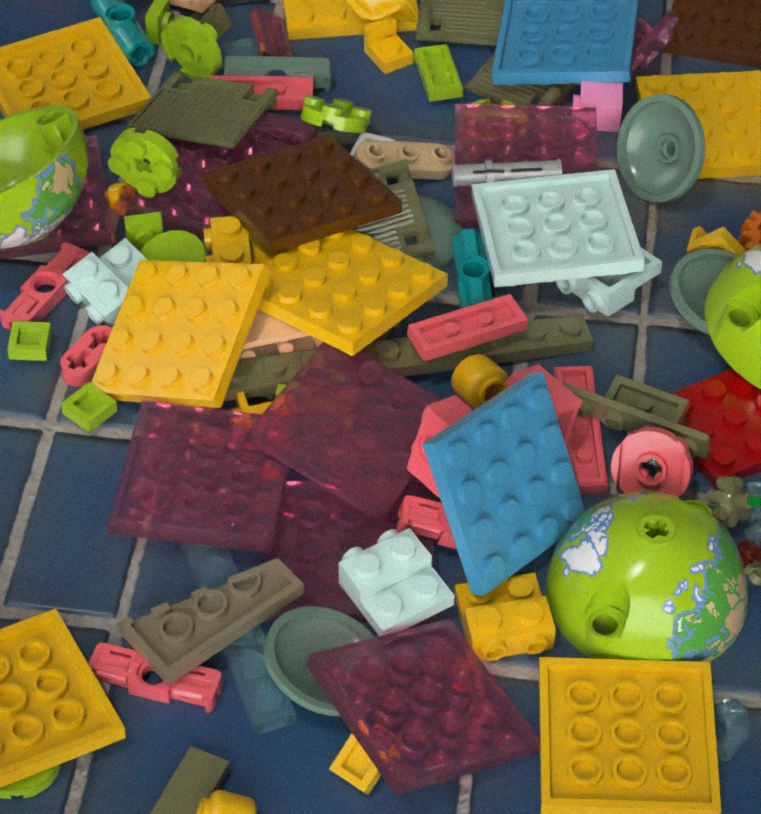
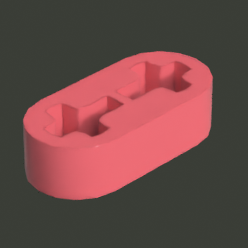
M98 325L90 328L62 356L60 361L62 377L68 385L82 387L88 382L91 383L112 327Z

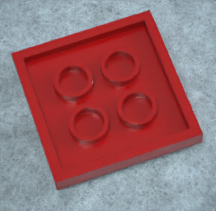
M732 368L670 393L689 400V409L681 425L710 436L711 452L708 458L704 459L696 456L692 457V460L715 490H718L716 482L720 476H736L744 479L761 472V389L748 382Z

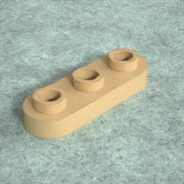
M369 140L361 142L353 154V157L368 170L406 159L412 179H445L451 173L452 164H455V156L452 151L438 143Z

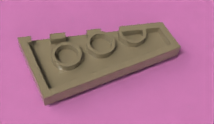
M279 558L228 577V583L214 589H208L207 586L191 592V598L171 606L167 602L150 608L151 614L134 621L130 616L118 621L117 626L120 634L169 686L305 594L304 584Z

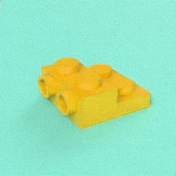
M234 216L210 218L211 228H204L206 251L213 250V255L205 256L206 262L264 264L280 253L270 254Z
M535 572L510 576L484 596L472 595L468 583L454 585V597L472 662L479 660L494 661L505 656L524 653L538 654L545 650L554 649L556 628L546 595L542 596Z

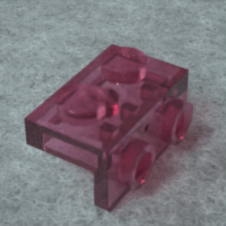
M670 11L654 28L641 17H638L631 74L639 65L646 68L658 55L654 48L657 46L662 50L674 37L675 34L670 30L679 19Z

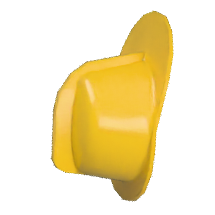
M346 0V3L364 20L380 21L395 13L409 22L414 23L417 21L415 11L406 0Z

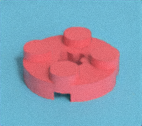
M644 427L630 432L615 449L611 460V475L615 485H619L624 493L657 491L673 494L679 498L691 482L693 460L689 453V446L682 437L676 436L674 433L663 428ZM650 458L655 459L657 464L661 465L662 471H658L655 477L649 476L648 469L642 468V462H648Z

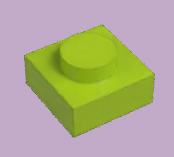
M154 0L145 15L146 35L153 44L160 45L163 29L174 19V14L170 12L169 0Z
M160 212L124 216L126 239L138 251L149 240L163 233Z
M13 321L7 348L9 359L47 361L52 336L51 322Z
M88 382L63 401L61 408L62 414L88 433H91L117 412L116 400Z

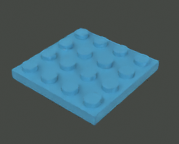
M505 0L491 72L492 84L515 86L518 84L550 85L568 83L581 85V81L598 83L630 82L640 0Z
M543 372L529 373L423 443L472 595H486L557 543L574 521L586 511Z

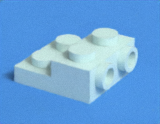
M124 238L100 258L91 252L63 273L68 283L64 286V290L76 304L82 301L86 305L84 310L97 326L103 323L113 328L140 260L147 259Z
M641 248L644 257V271L559 280L556 281V284L564 294L572 292L580 297L588 311L592 313L600 311L609 317L634 301L636 288L661 273L662 261Z
M410 528L400 533L395 529L388 530L379 537L377 544L365 550L361 547L351 548L343 555L341 562L338 563L339 584L382 641L454 605V594L432 567V555Z

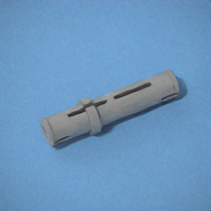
M492 159L484 160V163L452 164L451 166L453 187L562 175L560 159L493 163Z

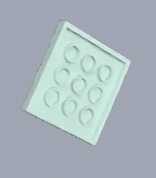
M615 169L471 184L472 199L494 287H511L522 284L548 283L559 280L644 271V257Z

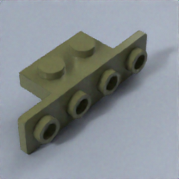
M617 374L605 397L563 383L565 387L582 400L577 414L578 417L589 416L602 421L607 427L618 431L625 429L632 432L644 427L663 428L686 440L691 457L698 456L707 459L711 452L710 436L708 434L681 425L689 409V400Z

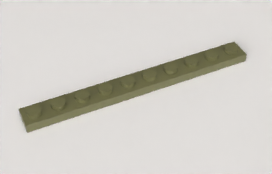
M583 314L530 320L525 331L425 362L408 337L373 341L354 356L335 347H326L243 358L238 360L224 401L236 400L235 393L241 391L244 392L246 398L273 395L276 393L278 384L317 389L455 370L463 359L474 354L485 355L496 364L588 352L592 351L593 338Z

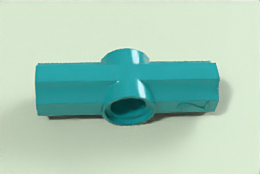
M90 0L91 8L97 17H101L129 63L134 64L136 67L147 64L148 60L154 55V46L137 22L135 9L131 5L125 4L123 0Z
M462 229L460 233L452 236L456 295L459 299L460 309L492 300L490 267L486 258L482 235L477 233L475 229Z

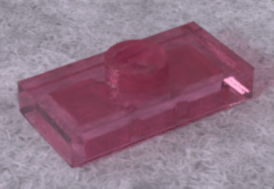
M256 6L251 11L250 18L260 56L293 57L283 18Z
M264 111L249 129L250 142L279 150L284 146L301 144L318 137V126Z

